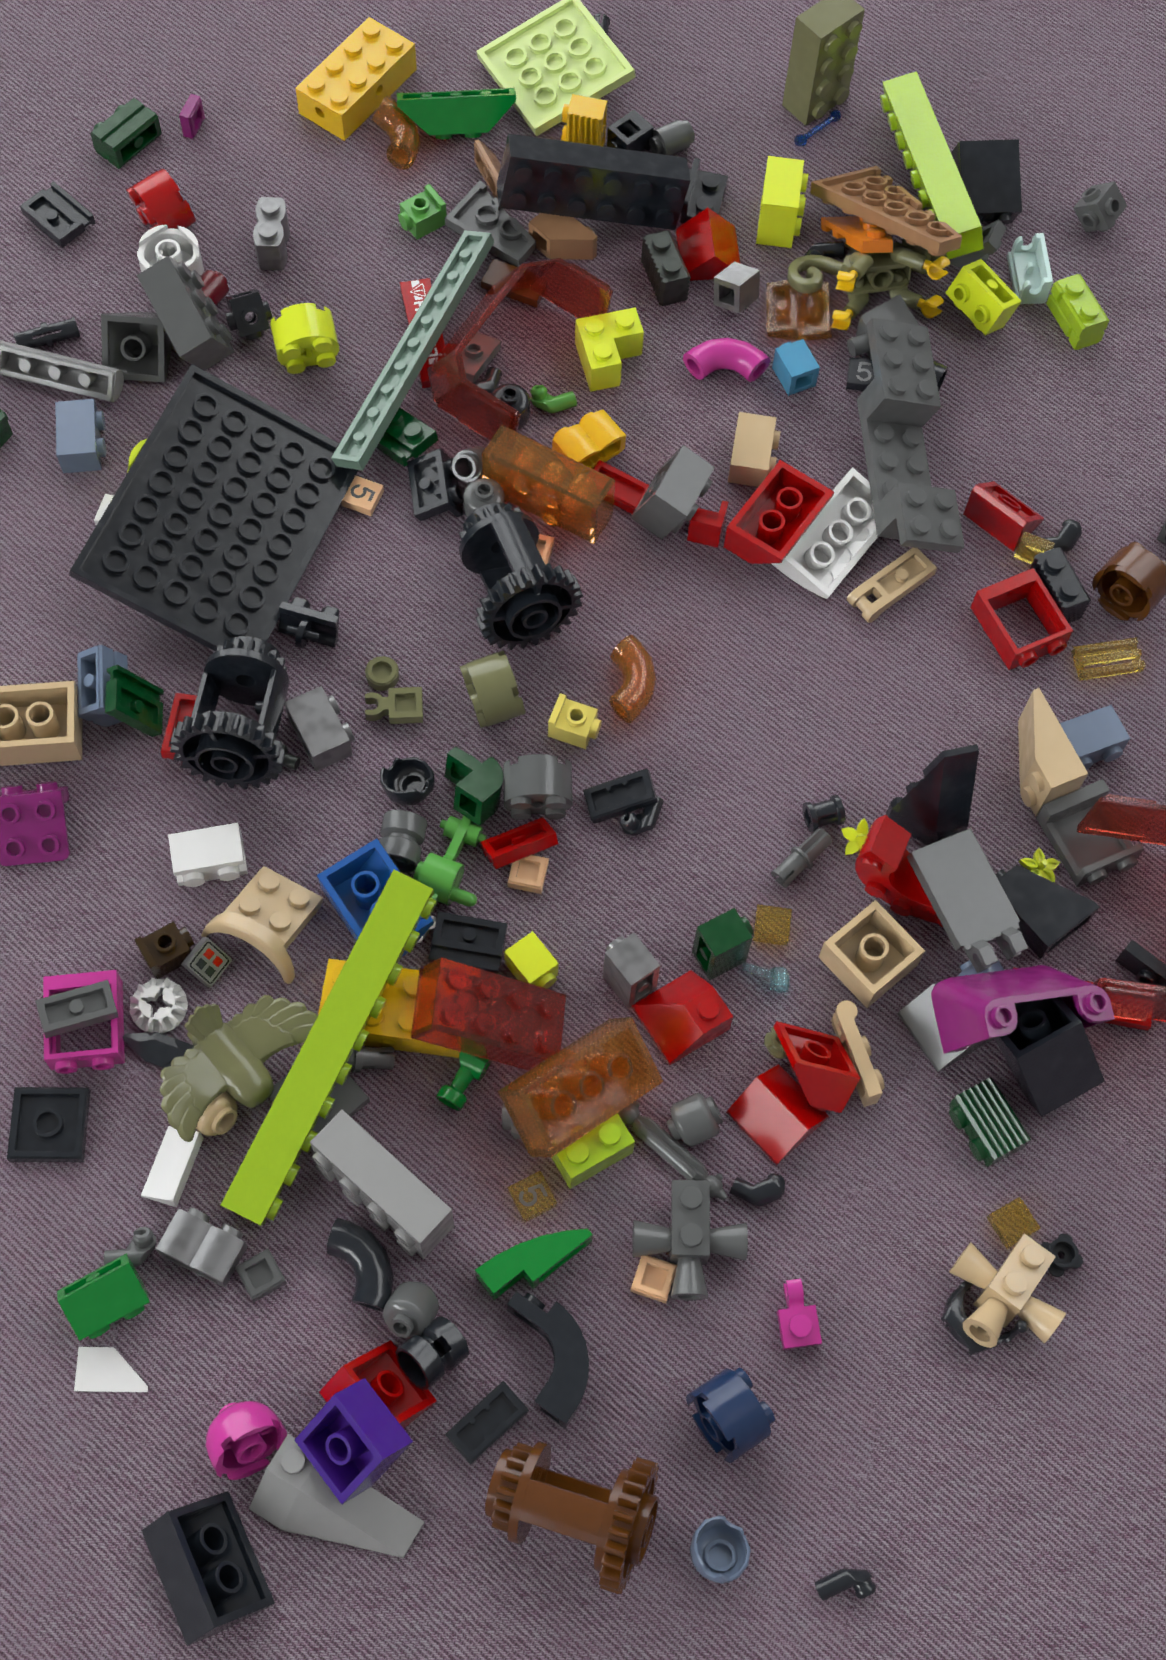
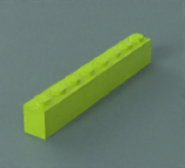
M917 71L883 81L884 94L880 95L881 107L884 113L889 112L887 119L891 132L896 130L895 140L898 150H904L902 152L906 170H912L910 171L911 182L914 189L919 188L918 198L923 204L922 209L927 208L935 214V221L947 223L962 236L960 249L946 252V257L953 259L984 249L981 223Z

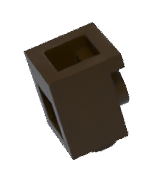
M174 921L143 938L139 936L134 939L156 979H160L181 967L182 962L191 952L190 947L195 945L186 927L178 929ZM171 943V945H170L169 947H167V948H161V947H163V946H165V945Z

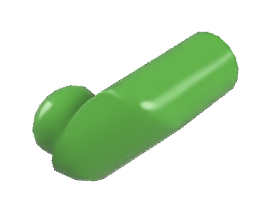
M535 385L530 390L532 404L548 413H557L577 406V400L573 391L553 396L547 393V388L544 385Z

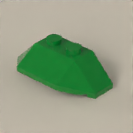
M515 88L397 93V107L429 136L435 135L436 139H450L453 137V134H464L467 138L481 137L482 133H488L516 102Z

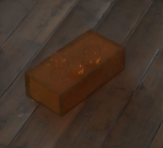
M503 425L500 426L482 452L483 478L493 479L498 482L504 489L506 501L542 518L551 526H559L595 544L613 516L615 480Z
M626 1017L608 1019L497 1092L531 1157L552 1158L664 1081L633 1018Z

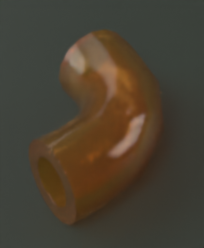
M387 95L371 120L379 125L391 139V143L386 151L389 162L397 169L406 170L415 163L421 146L418 128L414 121L397 107V102Z
M628 635L616 645L610 656V659L622 671L623 682L621 687L610 696L609 703L623 721L632 723L652 700L657 679L652 657L634 635Z

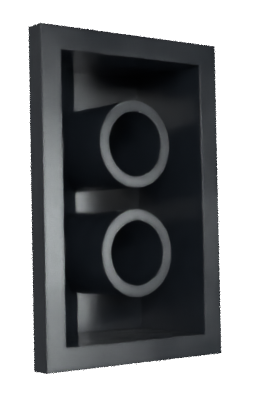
M229 1491L168 1511L141 1530L187 1646L218 1634L275 1604Z

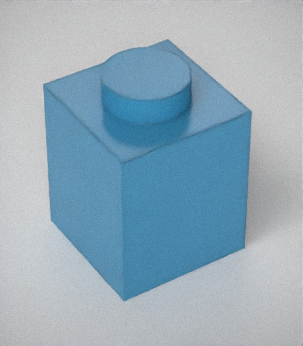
M804 339L793 343H784L775 349L772 369L788 396L816 386L820 367Z

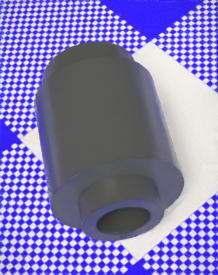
M677 119L654 129L653 137L649 139V145L653 153L671 156L689 148L690 144L695 140V134L687 120L681 121Z
M473 446L462 450L454 456L452 461L454 475L463 482H472L483 478L491 472L493 467L492 455L482 446Z

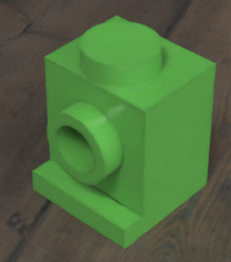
M430 184L425 186V191L399 204V222L403 229L409 230L417 240L445 225V217L447 216L446 203Z

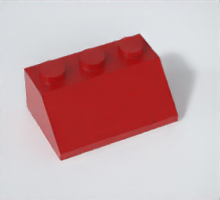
M779 460L727 526L723 548L750 564L782 563L833 497L834 491Z

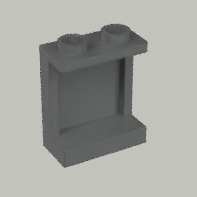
M1103 779L1045 803L1036 817L1076 887L1087 882L1090 885H1095L1109 876L1108 873L1118 869L1120 872H1125L1138 864L1137 859L1144 850L1141 843L1133 846L1106 802L1105 797L1110 789Z

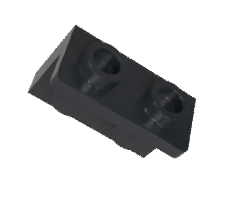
M694 158L692 169L688 168L691 182L681 210L680 223L687 222L707 207L717 214L720 213L728 176L699 170V158Z
M441 449L408 461L407 467L414 516L420 521L448 510L456 517L463 515V493L459 487L458 478L452 471L453 458H450Z

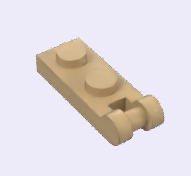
M911 548L855 588L846 600L852 607H858L863 612L862 617L868 623H871L882 612L935 575L937 567L918 548ZM870 594L877 598L873 603L867 598Z
M846 1000L837 1005L831 1022L836 1036L839 1037L860 1077L856 1088L863 1106L866 1107L879 1101L883 1094L882 1090L885 1088L884 1080L880 1071L873 1069L869 1058L871 1056L870 1044L866 1036L860 1035L855 1023L858 1013L857 1007L853 1002Z

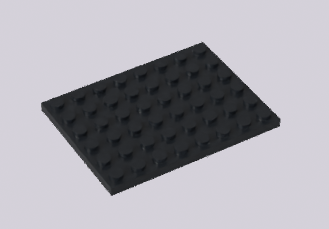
M191 364L70 569L69 576L216 651L218 645L223 646L225 640L239 636L256 637L268 641L280 618V604L282 601L289 602L359 470L337 467L331 457L340 443Z

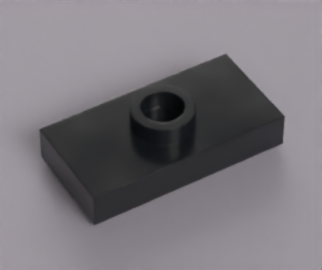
M647 768L583 790L590 818L594 824L658 803L651 774Z
M1131 940L1116 959V962L1134 974L1138 982L1144 987L1154 989L1166 998V964L1134 940Z
M502 1381L456 1423L445 1436L465 1460L472 1465L529 1412V1409L510 1387Z

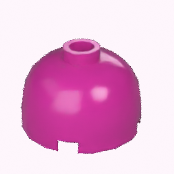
M258 1401L230 1403L219 1411L206 1434V1449L211 1465L219 1477H222V1474H226L229 1480L249 1477L270 1464L269 1460L264 1458L272 1454L275 1449L278 1451L287 1436V1431L276 1413Z

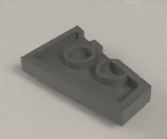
M481 180L445 217V226L461 236L464 230L491 233L494 244L489 252L513 266L520 268L536 250L535 239L515 217H510L503 208H499L497 197L493 198L488 193L487 186Z

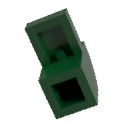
M455 746L447 753L444 776L456 784L453 809L480 826L499 808L504 778L503 770L493 757H489L481 763L474 756Z

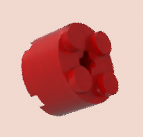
M164 168L126 189L134 205L140 206L135 210L145 226L150 224L154 228L160 225H167L168 228L178 229V226L188 228L196 222V218L187 200H183L178 192L180 191L179 187Z

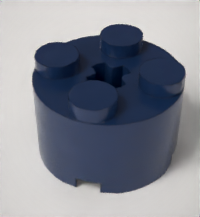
M740 1367L734 1371L728 1368L724 1369L686 1396L688 1406L694 1402L698 1411L692 1417L699 1431L716 1453L724 1450L728 1454L724 1459L728 1463L734 1462L771 1435L770 1425L776 1420L771 1408L764 1401H758L751 1390L753 1385L749 1376Z

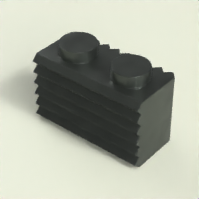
M665 230L645 235L642 243L641 263H643V268H645L647 277H649V282H651L653 291H655L659 305L666 306L687 300L689 298V279L691 277L671 232Z

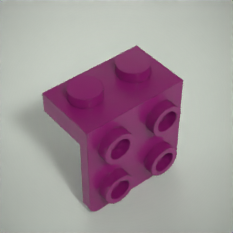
M57 781L37 783V789L23 790L22 785L1 787V865L12 866L63 861L69 857L70 849L64 803L69 800L68 786L58 787Z

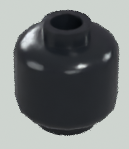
M506 383L493 390L489 401L490 418L493 424L504 431H515L527 424L530 418V397L523 387Z

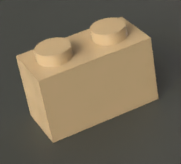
M739 412L728 482L759 487L775 467L777 457H771L772 449L778 450L781 431L775 430L777 417Z

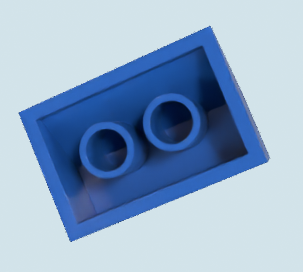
M377 838L316 875L322 891L356 941L394 869L399 871ZM431 916L428 920L421 918L415 931L420 933L417 942L434 924ZM404 951L402 957L406 955L408 952Z

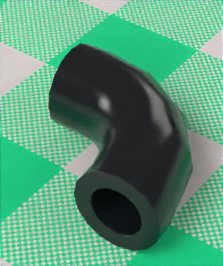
M337 1218L329 1235L327 1254L346 1261L353 1269L356 1284L352 1302L383 1312L387 1301L392 1295L394 1277L387 1251L372 1232L351 1221Z

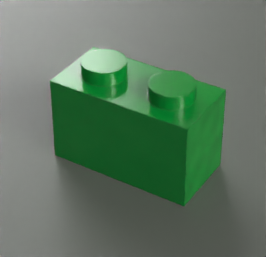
M127 1253L57 1291L58 1303L79 1341L86 1337L94 1339L101 1336L110 1329L109 1324L122 1317L128 1320L144 1311V1305L150 1302L148 1292Z

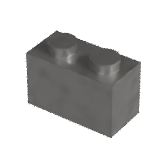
M322 686L285 702L288 719L315 771H319L353 755L351 742L355 741L354 735L347 722L341 724L337 716L341 714L339 706L333 695L327 697Z
M632 933L627 938L620 936L613 940L606 948L603 978L627 1009H629L634 1003L656 990L660 964L635 933Z

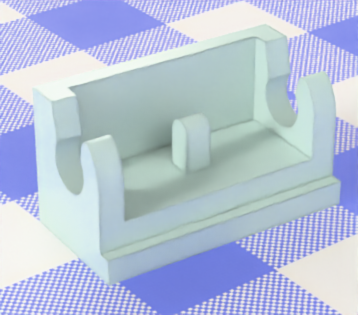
M1035 233L1032 242L1025 246L1023 245L1022 236H1019L1014 241L1011 252L1007 254L1013 292L1022 301L1020 304L1046 303L1053 284L1044 233Z

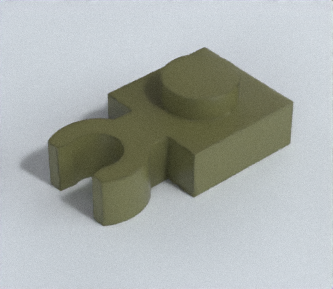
M422 687L388 688V697H382L375 692L365 694L366 704H376L378 706L373 710H365L366 720L377 721L383 716L389 715L390 724L423 723Z

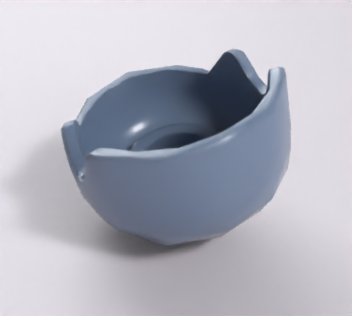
M719 1515L705 1519L693 1533L690 1556L692 1564L703 1577L710 1581L724 1584L732 1582L741 1576L749 1565L751 1549L744 1535L743 1528L726 1520L725 1516Z

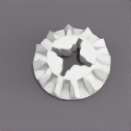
M151 978L149 982L143 985L138 984L137 991L133 996H130V1015L134 1023L145 1032L165 1033L171 1031L182 1022L188 1008L185 992L179 984L168 978ZM163 994V1001L169 1007H161L153 1015V1008L147 1002L157 1001L158 997Z

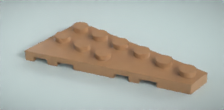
M878 166L811 182L810 194L821 198L823 203L835 205L846 214L856 215L862 218L866 224L877 225L885 229L887 234L898 235L906 239V243L910 245L921 246L927 249V252L931 255L944 256L946 252L957 250L961 247L962 236L947 223L935 221V214L931 210H925L924 212L922 210L923 204L903 187L893 186V179L889 175L882 177L880 175L881 169Z

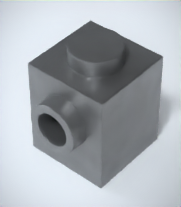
M737 262L730 264L714 277L713 305L736 313L742 312L759 298L760 270Z

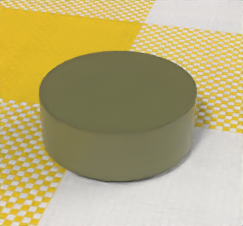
M379 656L368 662L365 674L370 687L378 691H387L388 688H393L398 683L399 668L393 659Z

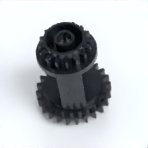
M509 503L487 504L475 510L463 524V531L459 532L461 541H459V555L464 566L469 571L480 575L488 593L486 598L480 599L482 607L476 609L478 614L476 621L484 639H488L490 645L497 643L500 649L506 644L510 650L517 644H520L521 648L524 649L528 642L532 641L534 645H538L540 638L543 637L549 640L551 632L560 633L562 632L560 629L561 625H570L569 617L578 615L576 608L582 606L580 600L583 597L580 590L581 587L575 575H572L569 569L563 570L561 565L553 569L550 563L545 565L536 547L539 531L534 520L529 515L523 513L519 507L513 509L512 504Z
M234 637L230 640H225L223 646L218 645L216 652L208 657L192 716H185L183 722H177L170 742L172 744L170 752L175 753L173 759L182 761L181 768H192L190 775L201 774L203 775L202 781L204 782L213 779L216 786H220L222 782L227 783L230 789H233L235 784H239L243 789H247L248 784L260 788L261 782L269 785L271 779L277 780L278 774L282 771L285 750L281 749L282 741H277L276 737L289 687V676L286 672L287 667L284 666L285 658H281L279 651L272 644L256 637ZM219 695L239 704L255 706L256 714L260 715L259 722L237 713L215 711Z

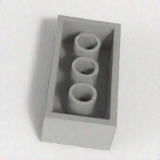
M343 1110L310 1141L314 1152L312 1159L317 1163L316 1169L330 1182L336 1178L344 1188L342 1190L343 1194L354 1205L359 1206L363 1203L371 1213L369 1218L381 1230L386 1231L389 1227L398 1238L396 1243L411 1257L417 1253L424 1260L454 1228L452 1209Z

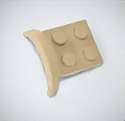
M263 866L227 909L210 920L203 929L201 936L207 937L211 933H225L248 942L271 960L279 970L285 983L291 984L295 977V971L286 949L321 908L323 897Z

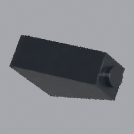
M1018 865L1014 866L1007 873L1004 869L996 873L1002 888L1020 919L1018 923L1020 928L1017 930L1021 931L1026 944L1039 959L1043 958L1090 921L1099 909V906L1094 901Z

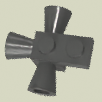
M672 1180L671 1222L669 1228L633 1220V1258L669 1252V1263L677 1264L671 1298L697 1301L709 1298L702 1265L707 1264L710 1253L744 1261L747 1259V1223L710 1229V1181Z

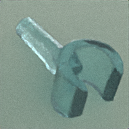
M747 962L743 963V971L770 979V990L780 993L788 992L790 979L789 973L785 968L774 967L772 969H765Z

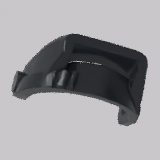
M964 1281L949 1296L941 1320L943 1323L946 1322L944 1326L949 1327L953 1337L969 1349L968 1353L975 1355L994 1347L989 1348L977 1344L963 1329V1322L967 1319L963 1298L965 1292L969 1291L973 1285L970 1282ZM1022 1319L1016 1321L1014 1328L1000 1335L995 1347L1003 1341L1007 1344L1019 1333L1026 1332L1028 1329L1027 1322Z

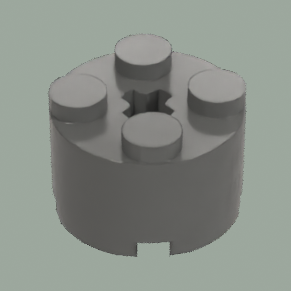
M531 754L519 756L518 763L510 765V760L503 764L504 807L511 811V818L526 820L531 818V814H545V817L548 819H562L566 817V810L570 809L573 805L572 763L569 760L565 759L564 765L558 763V756Z

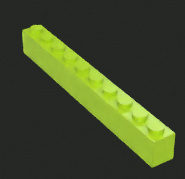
M395 869L392 871L232 1181L221 1206L260 1226L265 1224L267 1218L274 1221L283 1204V1200L278 1197L284 1185L291 1187L301 1168L296 1162L302 1150L307 1153L312 1147L310 1141L318 1134L313 1129L319 1117L326 1119L336 1099L330 1097L337 1083L343 1086L352 1069V1065L347 1062L353 1050L360 1052L370 1033L364 1030L370 1017L378 1018L387 1000L381 997L387 984L395 985L403 969V966L398 963L404 951L411 953L420 936V933L415 931L421 918L428 920L436 905L437 900L432 898L434 894L433 888Z

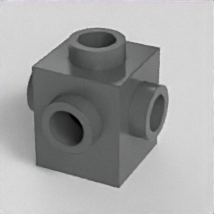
M1114 181L1092 185L1082 193V198L1073 209L1085 232L1098 230L1104 232L1116 224L1117 218L1126 209L1127 204Z

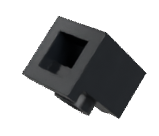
M632 110L608 127L607 147L640 152L644 149L650 150L649 139L653 137L654 127L638 112Z

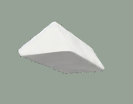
M168 1126L142 1191V1197L177 1208L204 1139L200 1132L195 1131L193 1140L186 1142L179 1136L176 1129Z

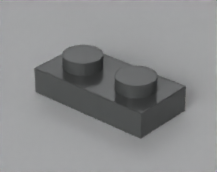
M108 980L35 1000L45 1038L119 1018Z

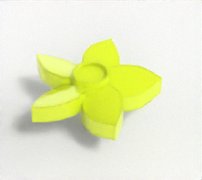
M865 818L858 823L857 830L852 827L841 829L844 837L849 840L845 847V855L854 854L859 849L861 850L869 829Z
M1040 848L1034 852L1033 859L1023 858L1018 861L1024 868L1055 883L1053 871L1057 868L1060 861L1054 858L1046 860Z

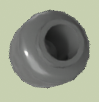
M480 478L470 482L465 488L463 495L466 517L468 518L475 510L487 504L505 503V493L501 485L488 478Z
M695 1093L674 1103L670 1108L672 1119L666 1121L674 1140L677 1141L682 1138L684 1143L690 1147L717 1136L720 1132L719 1124L724 1122L712 1096L706 1098L702 1093Z
M408 1281L401 1283L395 1288L384 1307V1322L389 1330L398 1337L410 1339L416 1335L421 1337L424 1329L437 1316L439 1310L438 1299L432 1289L422 1282Z

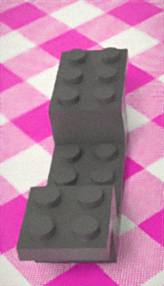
M872 317L866 326L874 379L857 398L877 537L900 539V545L905 547L959 553L965 546L956 492L953 489L932 487L922 427L941 408L928 327Z

